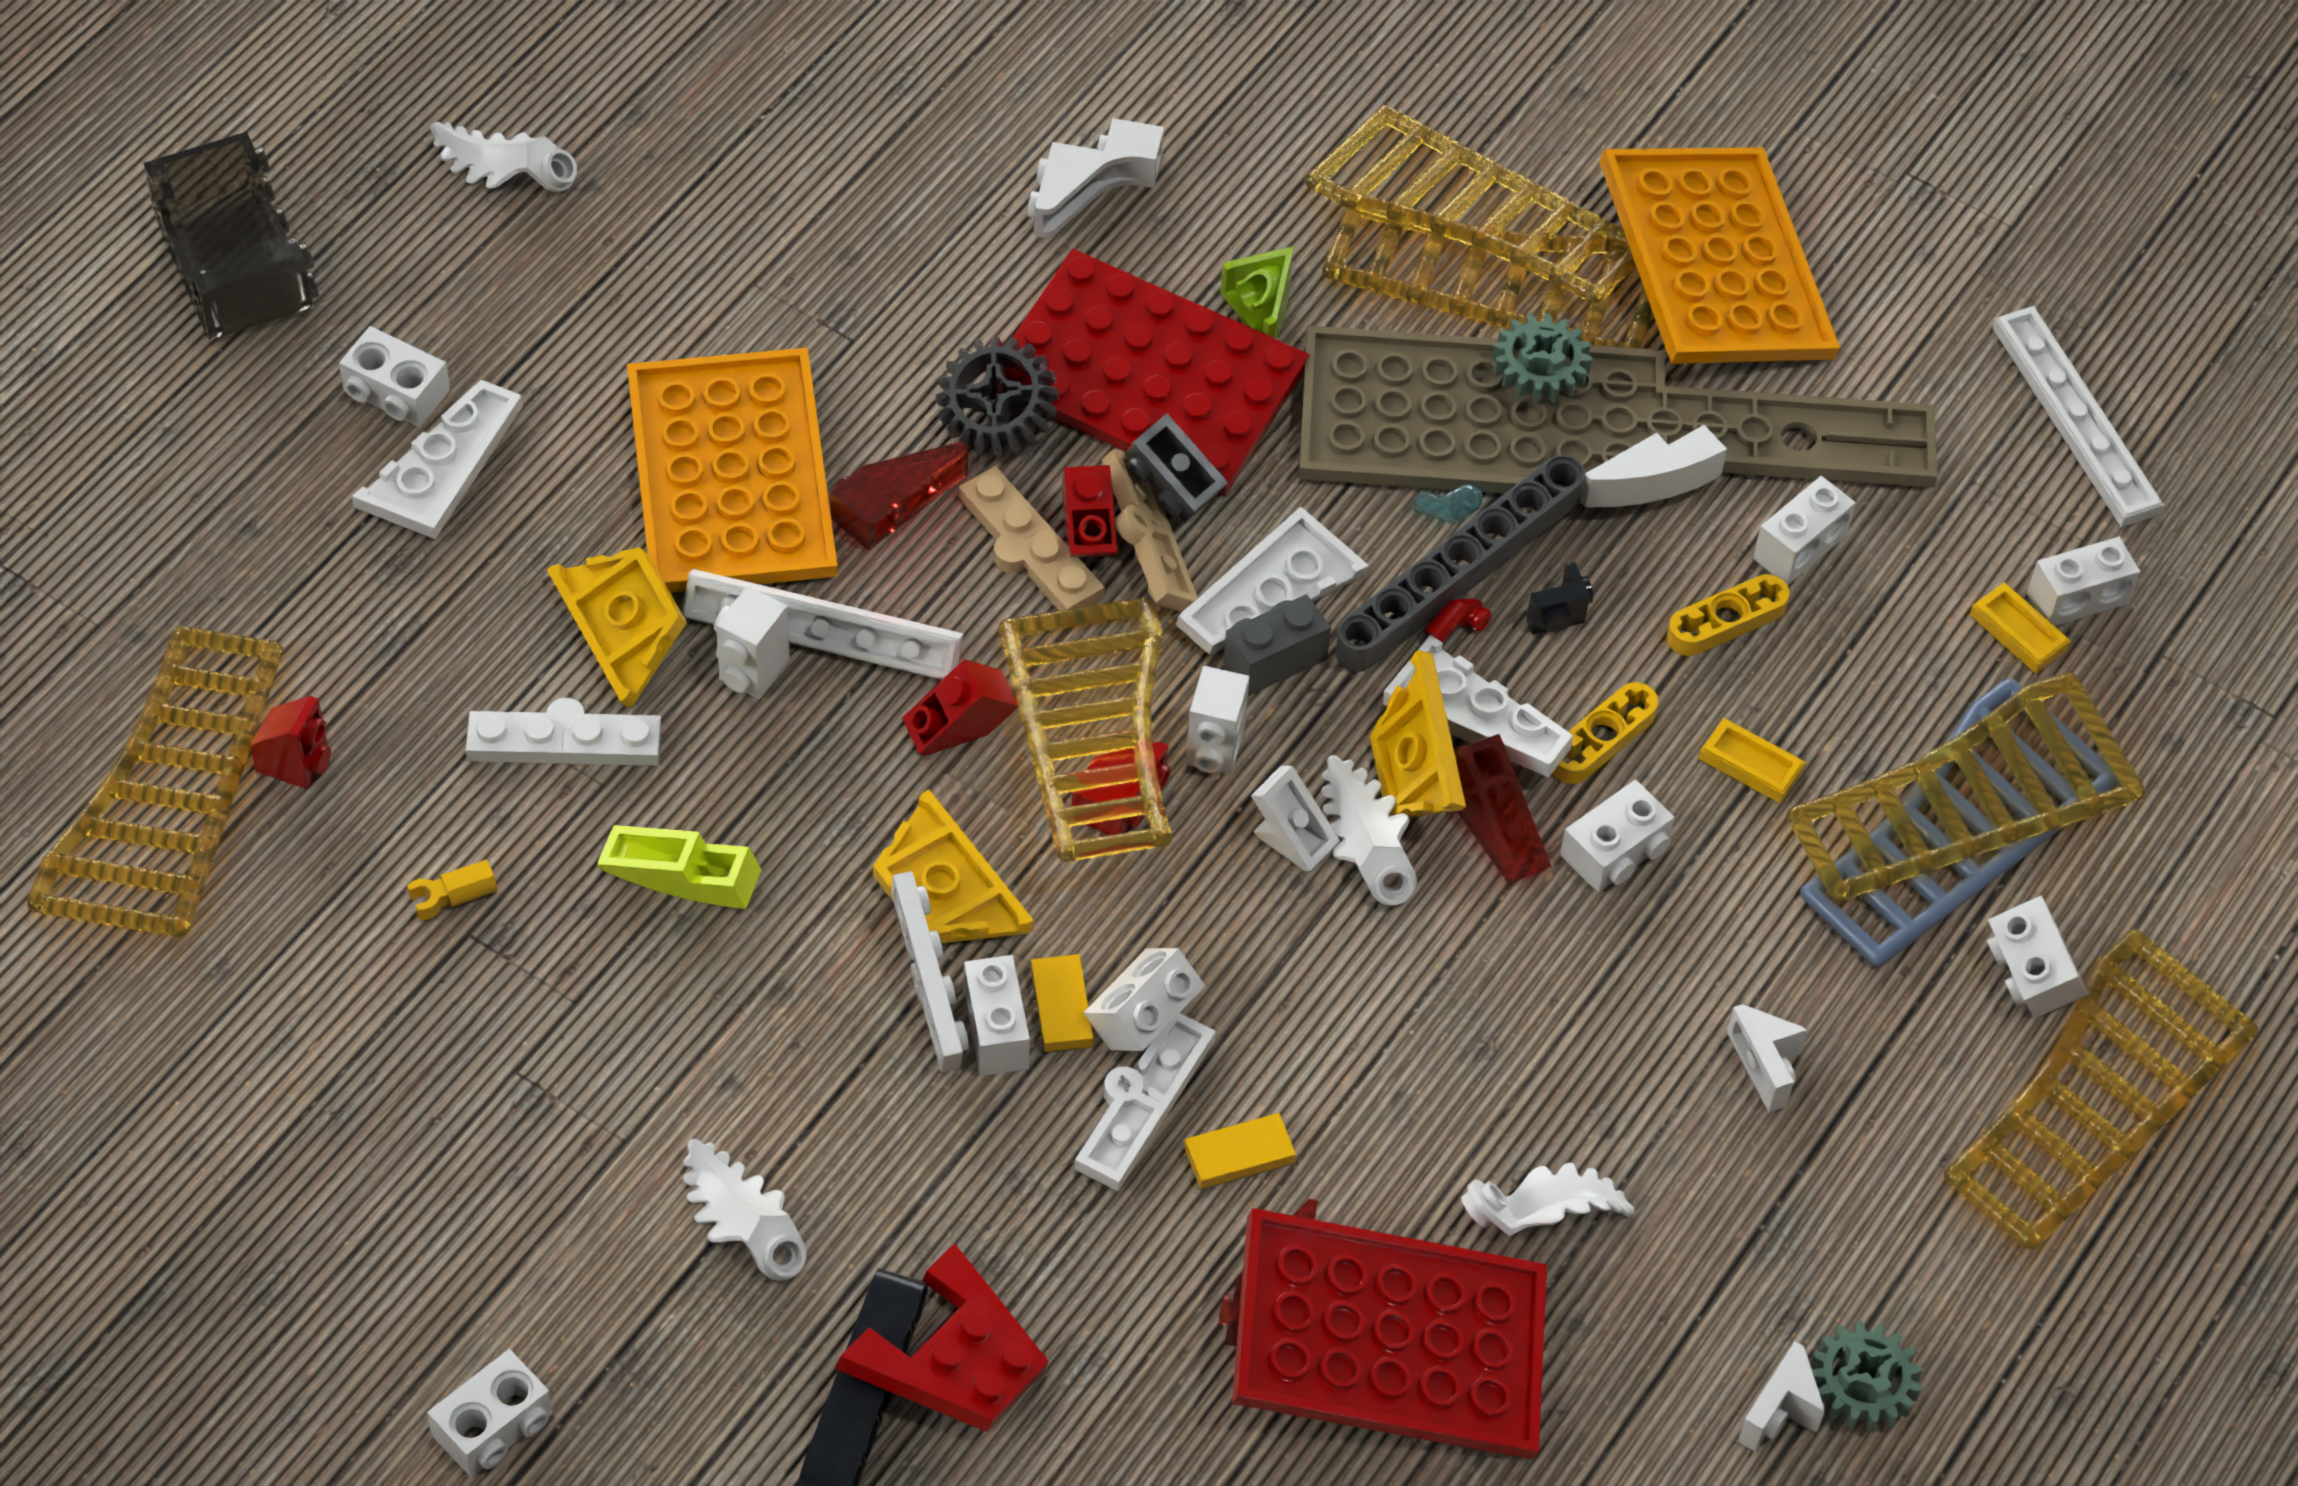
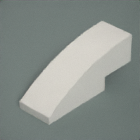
M1705 425L1669 445L1658 433H1655L1585 473L1580 502L1585 507L1628 506L1671 498L1697 489L1721 477L1727 448Z

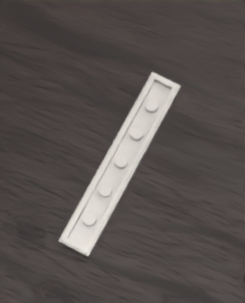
M2032 306L1995 318L1992 326L1994 332L2120 527L2161 515L2164 504L2036 308Z
M692 569L688 574L682 613L684 618L714 625L722 608L726 605L731 606L744 588L749 586L787 605L789 643L941 680L958 665L963 633Z

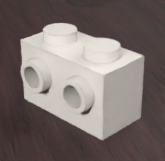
M746 586L731 606L726 605L722 608L715 620L714 630L717 634L716 658H718L720 680L735 692H745L760 699L790 660L787 605Z
M1635 779L1565 829L1560 856L1599 893L1612 883L1619 885L1626 881L1632 875L1636 866L1648 857L1654 860L1661 856L1671 843L1670 835L1675 817Z
M2042 895L1988 919L1995 936L1987 939V942L1998 966L2007 963L2013 977L2006 979L2005 982L2017 1007L2026 1003L2035 1019L2088 995Z

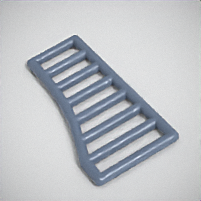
M2012 678L2004 679L1969 706L1950 740L1927 774L1904 801L1842 857L1803 885L1800 895L1809 906L1872 965L1883 966L2117 787L2121 780L2120 774L2017 681ZM2007 700H2010L2096 779L2078 791L1992 712ZM1978 726L2059 798L2063 804L2045 816L1969 747L1968 743ZM1958 761L2023 820L2030 829L2012 841L1945 779L1955 763ZM1934 794L1993 848L1997 854L1982 866H1979L1920 812L1921 808ZM1907 825L1964 879L1946 892L1902 852L1891 839ZM1876 853L1931 905L1912 918L1859 867ZM1844 880L1897 930L1878 944L1825 893Z

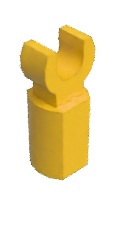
M487 859L442 874L440 879L435 881L417 879L407 885L410 900L423 896L429 898L426 902L415 905L419 920H428L435 917L444 906L449 905L452 908L498 892L496 880Z

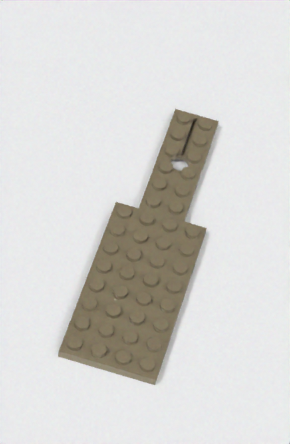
M1307 325L1305 352L1309 353L1310 357L1305 363L1299 479L1505 494L1556 455H1568L1577 459L1583 466L1585 477V473L1655 433H1658L1669 445L1702 425H1705L1727 448L1722 473L1818 479L1820 476H1823L1825 479L1833 481L1935 488L1938 477L1935 405L1665 386V350L1594 345L1590 346L1589 356L1592 357L1590 372L1586 376L1583 387L1575 386L1572 397L1559 392L1556 403H1552L1548 395H1541L1540 401L1533 403L1531 393L1526 392L1521 398L1516 397L1517 387L1513 385L1504 388L1502 386L1503 375L1494 374L1495 361L1492 358L1494 345L1498 342V339ZM1517 349L1513 353L1515 359L1518 358L1519 354ZM1569 357L1566 359L1565 365L1567 367H1569L1571 364V360ZM1790 428L1805 429L1806 435L1811 440L1816 441V444L1809 450L1797 451L1786 446L1781 437ZM1558 481V482H1553V483L1556 484L1557 486H1561V487H1568V486H1569L1568 484H1566V483H1564V482H1560V481ZM1664 499L1644 504L1663 505Z

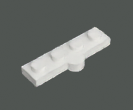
M559 698L553 701L548 706L546 713L470 711L466 742L467 761L659 766L661 716L584 714L583 706L572 698Z
M912 871L893 875L891 895L910 960H915L914 963H911L913 983L917 997L922 1002L940 1071L943 1073L960 1069L963 1051L969 1049V1043L963 1022H955L950 1005L956 1004L952 980L949 975L942 977L937 960L943 959V950L937 930L929 932L925 915L931 914L926 888L924 885L916 886Z
M1179 1013L1150 1043L1139 1060L1136 1070L1127 1066L1111 1070L1104 1081V1098L1110 1106L1076 1157L1074 1169L1118 1192L1215 1042L1216 1031Z

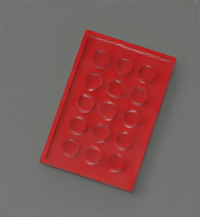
M1073 248L1013 336V338L1018 340L1020 349L1029 343L1036 351L1035 357L1045 356L1049 363L1046 370H1052L1056 376L1057 381L1052 387L1057 388L1059 399L1051 402L1057 410L1056 417L1051 418L1127 452L1137 438L1165 414H1168L1228 481L1227 485L1219 493L1224 497L1229 493L1305 370V363L1310 357V354ZM1004 367V372L1009 381L1020 382L1022 386L1032 385L1031 379L1024 373L1016 369ZM999 384V392L997 393L1003 394L1004 392Z
M1252 1208L1247 1216L1232 1404L1533 1460L1539 1452L1547 1264Z

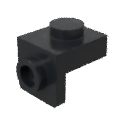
M1575 561L1565 564L1561 587L1531 593L1526 621L1532 635L1547 631L1559 632L1569 626L1585 623L1588 604L1593 602V590L1589 578L1581 576Z

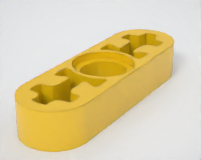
M1764 574L1678 610L1672 615L1667 631L1668 645L1672 650L1681 655L1693 656L1771 623L1784 615L1790 595L1789 587L1781 578ZM1760 594H1763L1766 597L1758 600ZM1775 597L1776 599L1775 602H1771L1768 598ZM1721 608H1731L1737 611L1741 618L1735 622H1725L1716 615V611ZM1681 628H1685L1688 632L1681 633ZM1698 630L1697 636L1693 637L1690 632Z
M1639 682L1628 683L1618 689L1568 731L1573 735L1572 748L1566 757L1572 759L1581 752L1582 745L1585 747V750L1581 754L1580 764L1575 760L1569 763L1562 760L1552 773L1554 777L1567 784L1581 783L1590 777L1653 723L1658 707L1656 692L1650 686ZM1628 703L1633 706L1639 703L1644 705V709L1640 707L1632 709L1627 714L1626 721L1624 720L1623 716L1626 714ZM1598 725H1606L1614 729L1617 736L1612 740L1603 741L1596 738L1591 730Z

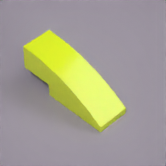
M613 825L597 863L602 871L658 892L687 900L741 909L747 908L762 871L749 847L707 844L701 834L694 831Z

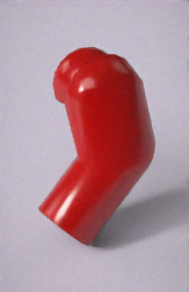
M1476 598L1452 599L1442 607L1423 631L1428 637L1432 635L1443 643L1457 626L1470 625L1474 631L1484 630L1491 621V611L1483 607V602Z

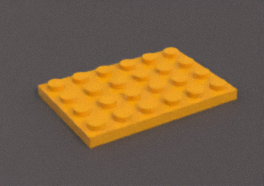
M1764 147L1603 150L1599 163L1671 364L1835 359L1840 350L1839 343Z
M808 347L627 364L647 554L669 592H685L688 574L692 569L754 584L838 577V565Z

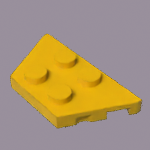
M640 547L619 551L616 555L610 557L600 555L586 558V564L564 568L561 564L552 565L547 569L549 575L617 697L629 709L638 700L687 624V621L649 555Z
M1417 650L1410 660L1415 667V672L1406 688L1396 686L1388 701L1385 713L1379 718L1370 735L1378 779L1381 783L1382 797L1393 795L1396 798V804L1390 812V816L1405 813L1409 818L1460 811L1466 807L1434 656L1431 653Z
M929 789L923 792L918 799V807L908 822H902L894 834L892 845L883 850L873 865V876L893 901L891 895L893 875L912 871L916 886L924 885L928 894L931 914L925 915L929 932L937 930L941 943L1021 935L1033 931L1034 920L932 792Z

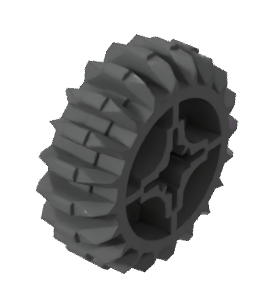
M994 335L991 339L990 347L985 348L982 341L976 339L974 342L975 352L969 354L966 349L960 348L958 354L962 361L959 364L954 361H947L946 368L952 376L939 377L938 384L945 391L936 394L937 404L944 407L939 411L938 416L942 423H948L946 431L951 438L960 437L959 444L965 450L975 444L976 453L983 457L991 446L994 455L1001 459L1004 454V447L1010 446L1013 453L1019 455L1021 452L1019 442L1026 439L1028 444L1035 446L1037 440L1033 432L1038 430L1048 433L1049 425L1043 418L1056 417L1057 410L1051 404V402L1059 399L1057 388L1052 387L1057 381L1056 376L1052 370H1046L1049 363L1045 356L1035 357L1036 351L1029 343L1020 349L1018 340L1011 337L1005 347H1003L1000 337ZM1004 367L1016 369L1024 373L1031 379L1032 385L1022 386L1020 382L1009 381L1004 372ZM986 372V375L983 378V380H981L978 383L971 384L975 378H977L980 374ZM999 384H1000V386H1001V388H1002V390H1003L1004 393L999 395L998 402H996V409H995V407L993 406L991 400L996 399L997 392H999ZM963 408H973L975 412L987 413L991 427L979 425L968 419L964 415ZM1025 409L1018 418L1008 423L1009 418L1014 412Z

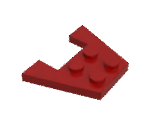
M954 1243L927 1269L922 1281L928 1282V1287L958 1308L943 1326L911 1358L869 1327L840 1355L834 1369L988 1432L1044 1373L1049 1361Z

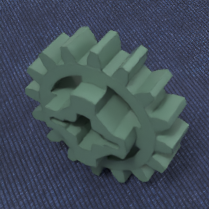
M1527 314L1526 324H1521L1516 319H1513L1510 323L1509 331L1500 330L1498 342L1494 345L1492 358L1495 361L1494 374L1503 375L1502 386L1504 388L1515 385L1517 387L1516 397L1521 398L1528 392L1532 394L1533 403H1538L1541 395H1548L1550 401L1556 403L1559 392L1572 397L1575 386L1583 387L1585 385L1586 376L1590 372L1592 357L1589 356L1590 342L1581 341L1583 331L1580 328L1572 331L1567 330L1568 320L1565 318L1558 324L1552 323L1551 314H1546L1543 321H1536L1532 314ZM1516 349L1519 351L1517 359L1513 356ZM1568 357L1571 360V364L1569 367L1565 365L1566 359Z
M1862 1321L1856 1322L1853 1333H1849L1842 1325L1837 1326L1833 1339L1825 1335L1821 1338L1818 1347L1819 1352L1814 1351L1810 1362L1817 1387L1820 1388L1819 1393L1823 1405L1829 1403L1832 1406L1828 1418L1833 1421L1841 1414L1848 1417L1847 1429L1850 1430L1854 1429L1857 1421H1864L1868 1432L1872 1433L1876 1429L1878 1420H1882L1888 1428H1893L1898 1414L1906 1418L1909 1416L1914 1404L1912 1401H1917L1922 1386L1917 1382L1920 1380L1923 1368L1919 1365H1910L1913 1362L1916 1350L1914 1348L1902 1350L1899 1347L1903 1336L1899 1332L1890 1338L1883 1336L1884 1325L1880 1323L1876 1325L1873 1332H1867ZM1839 1358L1841 1361L1839 1365L1840 1370L1838 1375L1833 1376L1832 1365ZM1894 1377H1897L1898 1390L1892 1395L1890 1392L1892 1388L1891 1382Z

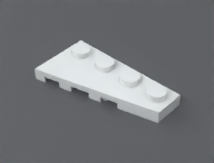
M480 380L441 415L442 422L431 432H422L412 441V449L397 462L391 460L379 471L380 478L369 488L361 487L352 496L353 507L436 539L522 409V395Z
M1300 507L1178 615L1175 625L1210 655L1225 647L1226 630L1230 629L1236 622L1245 618H1255L1270 611L1276 604L1284 600L1292 601L1305 594L1313 602L1366 575L1369 565L1305 509Z
M1430 635L1418 650L1431 653L1434 656L1450 734L1549 778L1571 750L1573 735L1528 703L1520 705L1508 697V689L1496 680H1493L1491 683L1484 680L1473 672L1474 665L1460 655L1453 658L1442 650L1443 643ZM1410 660L1384 690V705L1388 706V701L1396 686L1406 688L1415 672V667Z

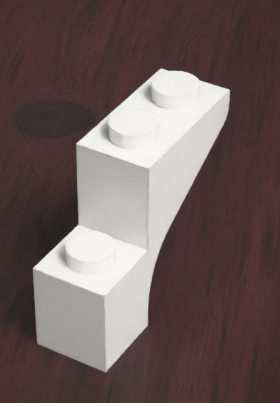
M1112 118L1108 135H1100L1097 149L1052 142L1048 159L1041 158L1039 161L1036 184L1041 185L1039 192H1031L1027 216L1034 218V236L1041 238L1054 236L1095 198L1109 189L1120 186L1154 188L1162 159L1164 127Z

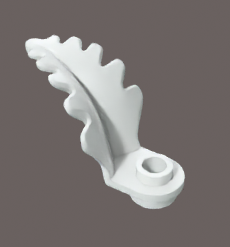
M435 122L431 125V132L435 136L434 146L436 148L444 147L440 154L443 161L455 160L450 168L453 173L458 174L469 167L470 170L466 182L470 184L476 183L487 176L486 187L496 188L517 173L527 172L545 189L558 193L568 189L577 175V165L571 154L559 149L546 136L530 138L525 132H522L508 141L505 140L501 133H494L487 140L483 138L482 133L478 130H474L468 135L467 130L463 126H458L454 130L450 123L442 124Z
M1336 755L1329 756L1327 759L1328 769L1322 773V778L1331 783L1321 789V793L1327 798H1333V801L1323 806V812L1326 815L1339 816L1330 825L1336 835L1343 838L1333 848V857L1356 863L1371 894L1380 903L1393 906L1406 902L1412 897L1417 887L1416 873L1400 844L1401 837L1410 821L1408 815L1401 813L1390 816V812L1396 804V798L1393 795H1388L1375 799V796L1381 789V783L1379 780L1374 779L1365 784L1364 782L1368 775L1365 768L1352 771L1354 766L1352 760L1342 761ZM1395 873L1401 876L1399 883L1395 886H1386L1384 884V879L1389 874Z
M691 1139L687 1146L689 1154L683 1160V1164L693 1169L686 1173L683 1179L687 1185L697 1186L695 1190L687 1194L688 1201L690 1203L706 1202V1206L694 1216L695 1221L699 1224L716 1223L707 1234L708 1239L711 1242L742 1241L747 1245L757 1266L765 1276L778 1281H785L795 1277L802 1270L806 1262V1247L789 1214L782 1211L785 1199L784 1193L779 1190H773L761 1194L764 1179L760 1175L742 1180L741 1177L745 1167L741 1162H736L729 1167L730 1156L726 1151H721L714 1155L715 1146L713 1143L703 1144L698 1139ZM783 1245L786 1252L785 1257L781 1262L775 1263L773 1259L774 1250L778 1246Z
M1573 1163L1563 1164L1556 1175H1553L1546 1166L1533 1169L1516 1191L1507 1197L1492 1182L1488 1181L1484 1184L1477 1179L1468 1184V1192L1461 1197L1465 1209L1480 1226L1488 1228L1494 1223L1509 1236L1526 1227L1554 1225L1564 1218L1566 1212L1586 1214L1591 1211L1590 1208L1602 1211L1611 1209L1628 1218L1634 1214L1633 1206L1625 1199L1624 1193L1621 1190L1615 1191L1613 1181L1610 1178L1605 1177L1600 1181L1598 1179V1172L1593 1168H1587L1583 1176L1580 1177Z

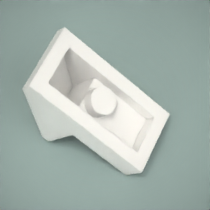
M1280 766L1251 795L1265 818L1254 830L1255 835L1302 870L1311 871L1340 841L1293 766Z
M1743 1004L1733 1007L1727 1034L1768 1112L1787 1107L1792 1087L1795 1084L1794 1070L1788 1059L1802 1052L1807 1030L1802 1026Z
M1796 1341L1793 1343L1744 1420L1737 1442L1756 1452L1765 1436L1772 1440L1776 1438L1787 1417L1812 1432H1818L1824 1415V1406L1803 1345Z

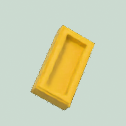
M2005 582L1972 605L1969 615L2035 674L2065 653L2069 648L2071 640Z
M1726 718L1721 720L1701 748L1698 758L1780 804L1803 773L1806 764L1800 758Z
M1080 954L1031 959V973L1044 1052L1093 1047L1092 1026L1084 1015L1085 1010L1088 1008Z
M1280 1113L1186 1138L1184 1143L1186 1154L1200 1189L1295 1163L1296 1159L1295 1150Z

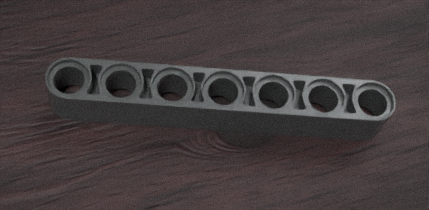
M1556 455L1550 458L1349 614L1341 622L1338 632L1336 657L1340 665L1353 672H1363L1371 668L1429 623L1447 602L1452 599L1461 598L1573 510L1578 504L1584 479V469L1581 463L1568 455ZM1560 481L1568 484L1569 486L1561 487L1557 486L1553 482ZM1520 508H1532L1536 512L1527 513L1522 511ZM1494 533L1500 535L1503 538L1492 539L1488 537L1487 534ZM1464 560L1467 563H1469V565L1460 566L1456 565L1452 561ZM1428 586L1436 591L1424 592L1418 589V587ZM1392 612L1400 615L1401 618L1390 619L1383 614ZM1359 639L1366 642L1367 645L1356 646L1349 641Z

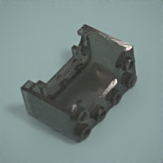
M247 131L143 163L159 230L208 340L313 308L312 298L318 297L319 294L311 271H307L314 268L311 253L306 242L298 244L294 236L287 238L286 233H289L287 219L281 207L274 209L271 203L275 201L273 189L268 177L263 176V174L270 172L267 157L262 146L254 148Z

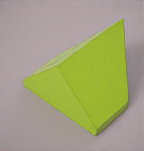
M1294 246L1235 259L1222 264L1220 293L1244 325L1275 339L1278 338L1289 303Z

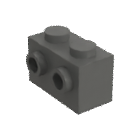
M1165 414L1137 438L1125 453L1130 459L1127 464L1133 474L1143 483L1149 481L1160 493L1158 500L1163 508L1173 517L1179 515L1185 523L1216 497L1228 483L1168 414Z
M1307 594L1292 601L1284 600L1276 604L1270 611L1252 619H1242L1226 630L1223 663L1230 672L1250 676L1248 696L1326 661L1331 627Z

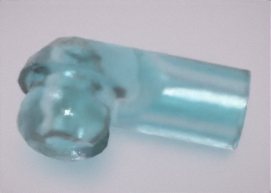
M1474 484L1461 485L1444 496L1420 490L1415 502L1414 511L1448 523H1456L1480 508L1483 495L1480 488Z

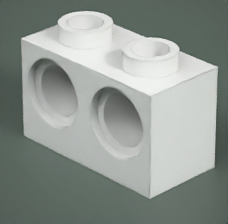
M369 326L339 362L343 390L350 397L358 402H368L384 410L390 417L399 421L405 420L419 428L450 391L447 363L372 326Z
M1820 476L1760 526L1753 559L1789 585L1847 536L1856 502L1823 476Z
M2119 536L2038 560L2026 593L2035 609L2050 623L2057 626L2128 605L2139 578L2140 570Z
M1207 666L1202 667L1189 713L1185 765L1197 767L1199 770L1207 773L1220 772L1232 775L1245 728L1250 676Z
M1146 948L1085 1010L1084 1015L1110 1050L1143 1051L1205 987V984L1179 948Z
M1013 955L965 961L963 992L979 1075L986 1076L1029 1069L1030 1038Z
M510 1349L427 1412L431 1435L470 1477L483 1468L490 1469L496 1466L506 1456L508 1448L522 1437H531L538 1433L547 1424L550 1415L553 1414L549 1390ZM511 1396L526 1398L518 1405L510 1406L502 1403ZM478 1427L484 1429V1432L477 1437L467 1438L461 1435L469 1428Z

